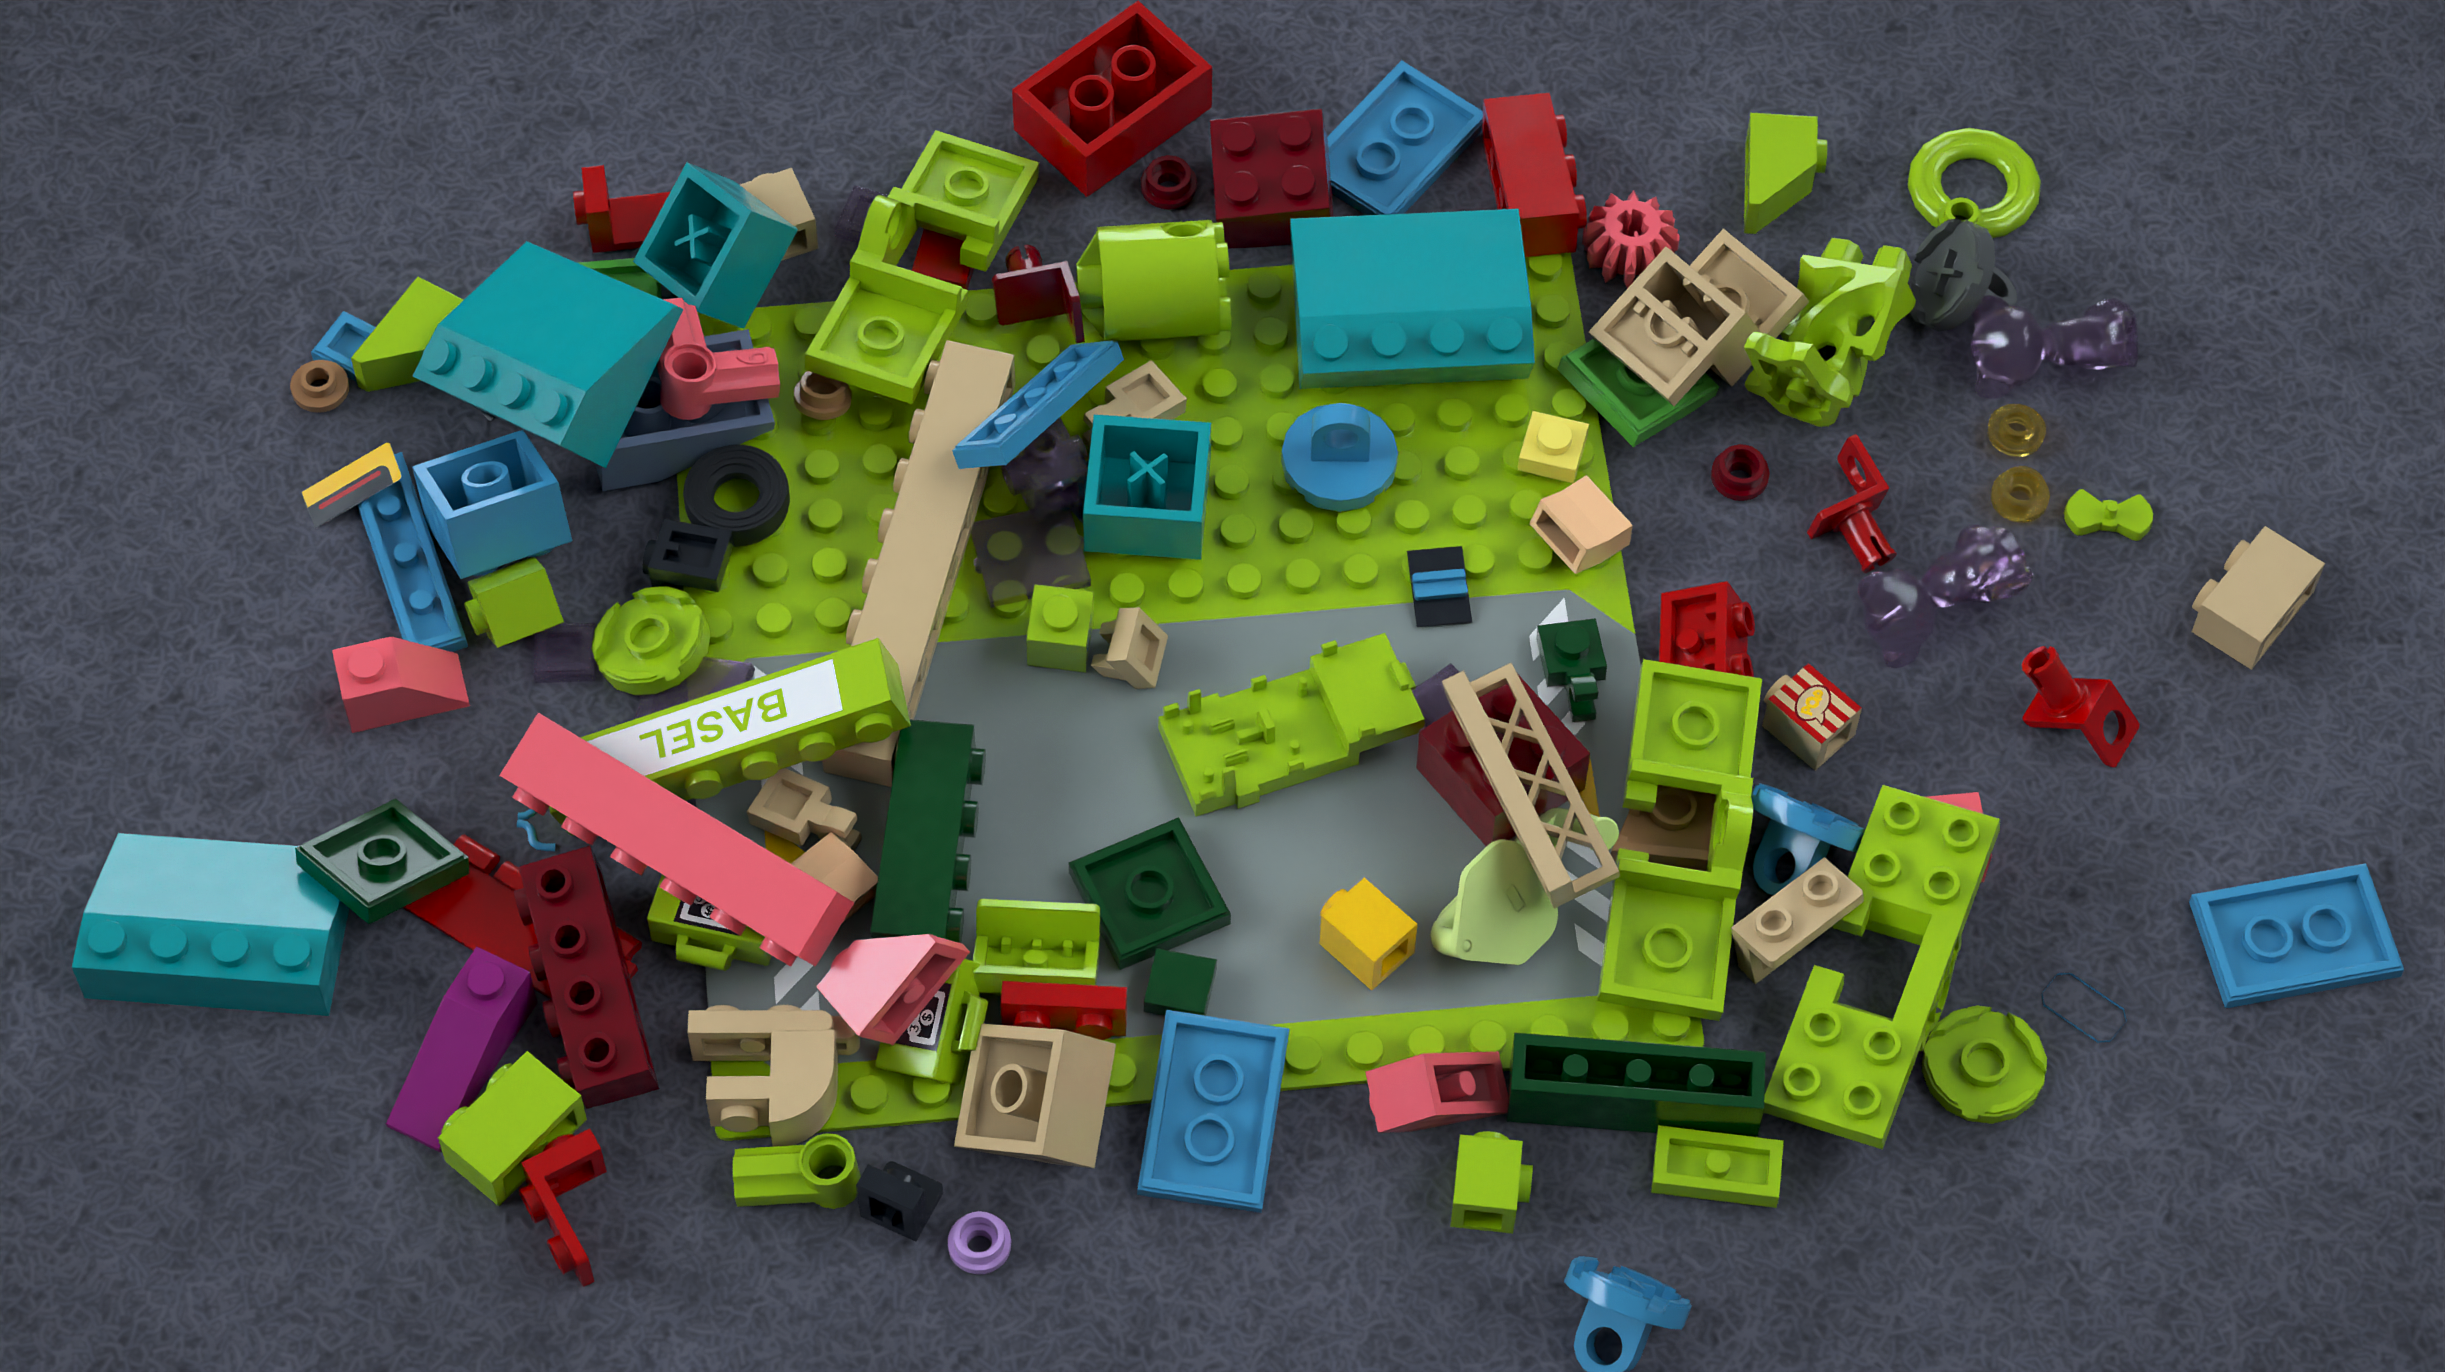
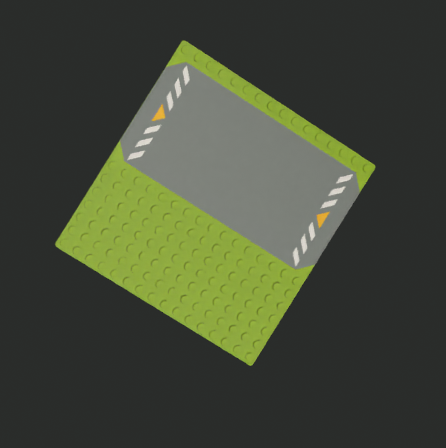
M1571 253L1525 257L1531 301L1535 364L1528 379L1300 389L1293 266L1282 265L1229 270V277L1225 278L1227 297L1230 298L1231 331H1222L1219 335L1115 341L1119 344L1124 360L1007 465L990 467L914 720L972 724L975 729L976 748L986 749L983 785L972 784L970 801H978L979 803L976 837H965L963 854L971 855L968 891L957 890L955 908L964 909L961 944L970 951L965 959L973 961L976 940L977 902L980 899L1085 904L1069 874L1068 862L1179 817L1231 913V924L1172 948L1169 951L1217 959V970L1206 1016L1289 1028L1280 1091L1367 1083L1366 1071L1422 1053L1499 1051L1503 1071H1510L1514 1033L1696 1047L1704 1046L1701 1018L1597 1001L1613 880L1557 907L1558 920L1552 936L1523 964L1513 965L1463 960L1444 955L1433 947L1430 937L1433 923L1437 920L1441 911L1458 895L1460 876L1464 868L1486 846L1416 768L1419 733L1362 751L1359 754L1358 765L1262 795L1258 803L1239 809L1234 804L1196 817L1158 729V717L1163 715L1162 708L1174 703H1178L1179 710L1187 708L1188 692L1200 689L1201 698L1217 692L1219 697L1250 688V680L1255 677L1266 675L1267 682L1309 669L1310 656L1321 653V644L1336 640L1338 647L1386 633L1397 660L1400 663H1406L1416 685V689L1412 690L1425 718L1424 727L1419 729V732L1452 711L1444 691L1443 680L1464 670L1469 682H1472L1512 663L1520 677L1590 752L1585 790L1579 794L1589 814L1613 819L1620 833L1629 809L1622 808L1641 668L1622 552L1620 550L1602 563L1574 574L1529 524L1541 499L1560 492L1573 483L1518 470L1519 456L1532 411L1589 424L1588 436L1575 482L1587 475L1613 503L1598 411L1557 370L1563 356L1586 343ZM993 289L968 291L967 307L949 338V341L1013 354L1015 387L1012 396L1070 345L1076 344L1066 314L1005 326L1000 325L996 315ZM835 301L756 307L744 329L697 312L704 336L749 329L754 348L770 347L775 349L778 360L780 392L778 398H768L775 421L774 429L740 445L759 448L769 453L778 461L788 479L790 503L785 520L772 535L752 545L733 547L719 592L683 586L684 591L703 610L711 631L708 652L697 670L689 676L690 701L851 647L850 644L846 643L849 619L854 609L863 610L867 593L862 592L865 568L870 558L877 560L879 558L883 543L878 542L880 520L885 508L894 509L899 494L893 490L896 469L901 458L910 459L914 446L913 443H909L911 421L916 409L925 410L929 395L924 393V383L913 404H909L848 384L852 392L851 406L843 415L829 420H817L801 413L794 404V388L801 380L802 375L807 372L805 370V353ZM1082 312L1085 338L1083 343L1104 341V338ZM942 350L940 356L938 357L937 361H940L941 356H942V353H943V350ZM1151 360L1187 398L1185 413L1173 420L1211 423V461L1201 560L1084 551L1083 524L1059 497V495L1087 477L1090 450L1082 442V434L1090 430V427L1083 421L1084 413L1100 405L1107 404L1104 401L1106 386ZM1336 403L1360 406L1381 417L1393 432L1398 450L1394 480L1386 491L1384 488L1380 494L1374 497V502L1367 506L1341 512L1317 508L1306 502L1305 496L1299 493L1295 487L1293 491L1286 482L1281 463L1282 447L1286 432L1296 419L1317 406ZM691 467L677 473L680 522L691 523L685 510L683 497L685 480ZM733 479L718 487L714 495V501L720 508L726 511L741 512L751 508L757 502L760 492L750 481ZM1462 546L1472 622L1417 627L1407 551ZM1034 584L1094 592V619L1086 673L1027 665L1026 639ZM1140 607L1168 635L1155 688L1135 689L1126 680L1103 677L1091 666L1093 655L1108 653L1110 644L1099 632L1102 623L1117 619L1119 608ZM1596 618L1607 664L1606 680L1596 681L1599 692L1598 699L1594 700L1596 719L1572 722L1565 685L1547 687L1536 640L1537 625ZM822 760L804 761L786 767L788 770L828 786L832 797L829 805L856 813L858 820L852 829L861 832L862 839L854 852L879 876L892 787L826 773L823 771ZM767 779L747 780L723 788L713 797L696 799V807L790 864L821 840L818 835L810 833L803 846H800L749 823L746 811ZM1567 801L1559 806V808L1569 809L1570 804ZM1517 836L1513 837L1510 840L1514 841L1517 838ZM1567 841L1561 861L1571 881L1601 867L1593 850ZM1364 877L1417 923L1415 953L1372 991L1319 944L1320 912L1325 903L1337 891L1341 889L1349 891ZM875 897L841 924L816 967L798 956L792 966L771 956L768 966L733 959L731 967L727 971L705 967L708 1008L715 1005H729L739 1010H768L777 1005H792L802 1010H823L831 1016H841L818 990L817 985L830 971L835 957L848 948L854 940L871 939L870 930ZM1100 933V954L1096 985L1127 987L1126 1036H1111L1109 1039L1103 1040L1116 1044L1105 1107L1151 1103L1165 1022L1164 1015L1144 1012V999L1155 956L1119 970ZM980 993L981 998L989 1001L984 1024L1002 1025L1001 996L992 993ZM860 1037V1048L856 1053L852 1055H838V1087L835 1107L828 1121L817 1133L959 1120L971 1053L967 1052L960 1084L951 1085L950 1083L877 1069L875 1062L880 1042ZM711 1061L712 1076H770L771 1061ZM715 1126L717 1137L724 1141L771 1137L769 1126H758L756 1129L748 1132H733L724 1129L722 1126Z

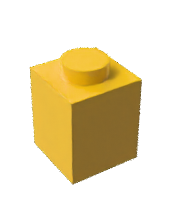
M1365 877L1349 891L1341 889L1333 894L1320 912L1319 944L1371 991L1415 953L1417 923Z

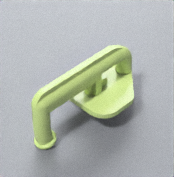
M1551 808L1540 815L1539 818L1542 822L1562 828L1569 809ZM1590 814L1608 850L1611 849L1619 837L1617 824L1611 818ZM1576 818L1571 831L1585 835ZM1548 835L1554 847H1556L1558 838ZM1518 838L1514 841L1500 839L1490 843L1464 868L1460 876L1458 895L1441 911L1431 929V941L1437 951L1463 960L1520 965L1525 963L1552 936L1557 925L1558 908H1553Z

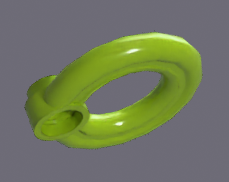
M1965 128L1943 132L1923 144L1910 163L1908 190L1914 206L1936 228L1947 220L1955 219L1954 216L1960 215L1966 217L1968 221L1988 229L1992 238L2002 237L2024 225L2039 204L2041 180L2032 158L2016 142L1994 131ZM1964 159L1983 160L1996 166L2004 175L2007 182V192L2001 202L1990 208L1979 209L1972 200L1959 197L1951 200L1944 193L1941 185L1942 174L1949 165L1956 161Z

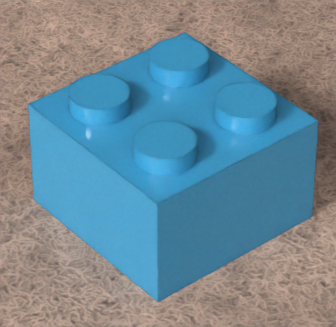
M523 430L412 466L427 526L460 579L472 575H486L495 571L501 565L528 556H542L551 552L557 546L572 542L559 483Z

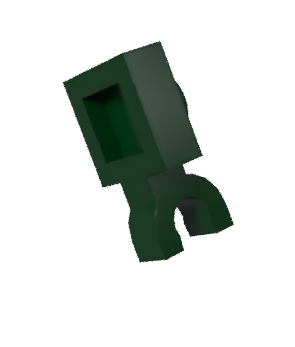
M1596 618L1537 625L1536 640L1547 687L1565 685L1572 722L1595 720L1596 708L1594 700L1598 699L1599 694L1596 681L1606 680L1607 664Z

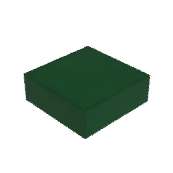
M1156 948L1144 999V1012L1165 1016L1166 1010L1206 1016L1217 970V959Z

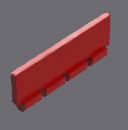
M461 835L453 845L469 857V874L403 908L470 950L474 951L477 946L529 971L534 989L552 999L548 980L538 981L529 955L528 946L538 943L534 925L524 926L516 904L514 891L524 888L519 867L510 861H506L500 866L493 877L489 876L491 871L500 862V855L467 835ZM617 927L630 978L632 979L638 971V967L631 960L635 953L642 948V942Z

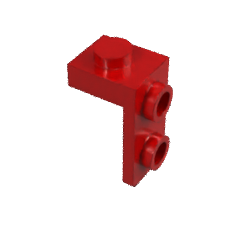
M604 165L582 167L583 190L573 191L577 225L588 224L592 252L640 248L670 192L609 198Z
M589 1128L577 1135L566 1134L557 1137L548 1143L541 1153L521 1162L527 1186L519 1189L522 1201L534 1223L536 1224L546 1219L555 1235L546 1241L558 1268L563 1275L574 1270L583 1287L595 1282L590 1261L556 1197L607 1172L601 1147Z

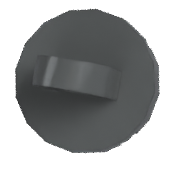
M1950 219L1931 231L1919 246L1913 261L1920 264L1916 271V276L1910 275L1908 281L1909 287L1916 299L1915 307L1910 311L1913 320L1939 332L1959 326L1972 313L1986 319L1998 320L2017 302V292L2014 285L2000 269L1994 266L1995 246L1988 229L1968 220Z

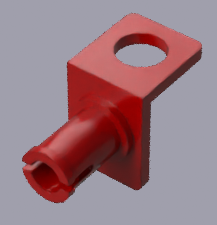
M1854 434L1846 439L1837 456V460L1857 494L1817 513L1807 534L1812 540L1831 530L1834 532L1841 531L1859 561L1863 573H1868L1875 569L1873 565L1876 562L1879 566H1883L1892 561L1897 553L1894 548H1891L1871 514L1872 511L1879 508L1889 490V486L1858 435ZM1855 458L1858 460V462L1861 464L1864 470L1866 481L1862 478L1857 469Z
M2041 646L2031 651L2022 662V670L2030 678L2038 692L2022 717L2024 723L2030 727L2081 729L2102 762L2109 767H2116L2140 725L2110 679L2073 678L2059 658L2058 652L2052 646L2048 649L2046 646ZM2110 711L2116 714L2119 725L2117 737L2112 744L2106 741L2103 731L2104 720Z

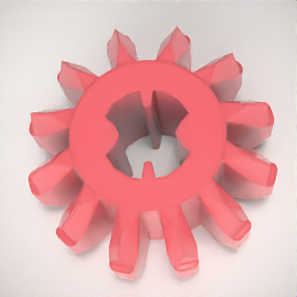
M1634 190L1626 201H1622L1611 193L1605 202V207L1594 205L1593 210L1589 214L1587 227L1583 230L1582 238L1584 250L1588 251L1587 261L1589 269L1603 267L1602 276L1605 283L1616 277L1617 273L1624 275L1623 281L1627 289L1634 282L1635 275H1640L1665 246L1675 253L1678 250L1680 237L1677 234L1678 229L1674 228L1675 219L1673 211L1659 210L1660 205L1656 196L1646 202L1638 201L1639 199Z

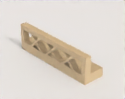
M1512 663L1472 682H1469L1464 670L1443 680L1442 684L1447 700L1553 908L1555 909L1620 877V872ZM1508 684L1516 700L1509 723L1487 717L1478 698ZM1522 713L1531 730L1518 726ZM1495 731L1504 733L1502 743ZM1514 737L1539 744L1543 755L1536 775L1516 770L1512 766L1507 755ZM1549 766L1558 782L1545 779ZM1522 783L1531 786V789H1530L1528 795H1527V793H1526V791H1525V789H1524ZM1540 789L1563 795L1570 804L1562 828L1540 820L1534 808ZM1576 818L1585 835L1571 831ZM1548 835L1558 838L1556 847H1554ZM1567 841L1593 849L1601 867L1571 881L1561 861Z

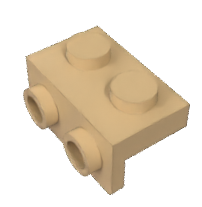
M1824 857L1731 927L1739 968L1754 984H1757L1863 903L1862 889Z

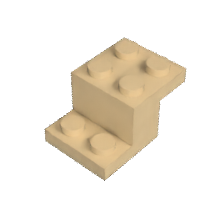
M1722 229L1690 266L1665 246L1590 329L1589 333L1599 344L1670 404L1675 406L1709 368L1732 387L1752 365L1744 349L1747 338L1753 332L1766 333L1777 338L1809 301L1795 286L1725 229Z

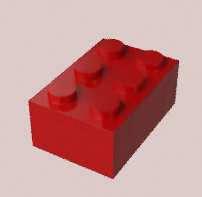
M1136 1L1012 89L1014 130L1088 197L1212 108V66L1141 2Z

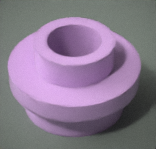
M982 1211L971 1212L961 1217L952 1226L948 1235L949 1255L955 1265L968 1273L986 1274L995 1271L1005 1263L1010 1254L1011 1235L1009 1229L1000 1218L993 1214ZM976 1236H984L992 1243L990 1248L984 1252H973L967 1245Z

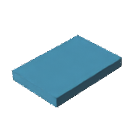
M1401 60L1327 137L1332 194L1364 215L1404 214L1482 132L1483 111Z
M2366 863L2192 894L2189 900L2225 1009L2397 978L2403 974L2404 967Z
M1166 1010L1137 1195L1262 1213L1289 1028Z

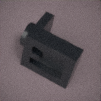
M664 519L657 540L650 539L646 545L643 556V573L650 576L652 587H669V584L719 592L734 546L733 533L730 530Z
M893 1161L888 1162L883 1171L868 1164L856 1184L860 1217L917 1242L943 1195V1186L940 1182Z

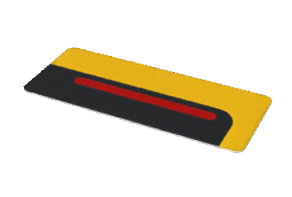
M385 443L302 491L314 527H320L399 481L402 475L390 443Z

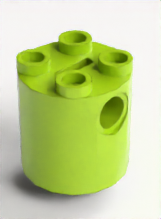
M1212 220L1097 227L1096 234L1076 263L1077 291L1080 297L1081 311L1104 338V341L1113 340L1115 342L1219 335L1222 331H1231L1230 298L1227 297L1225 278L1229 277L1228 245L1224 240L1223 222L1213 223Z

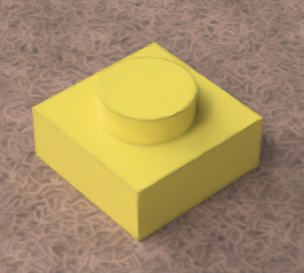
M1532 411L1519 456L1518 470L1574 483L1587 440L1589 424Z

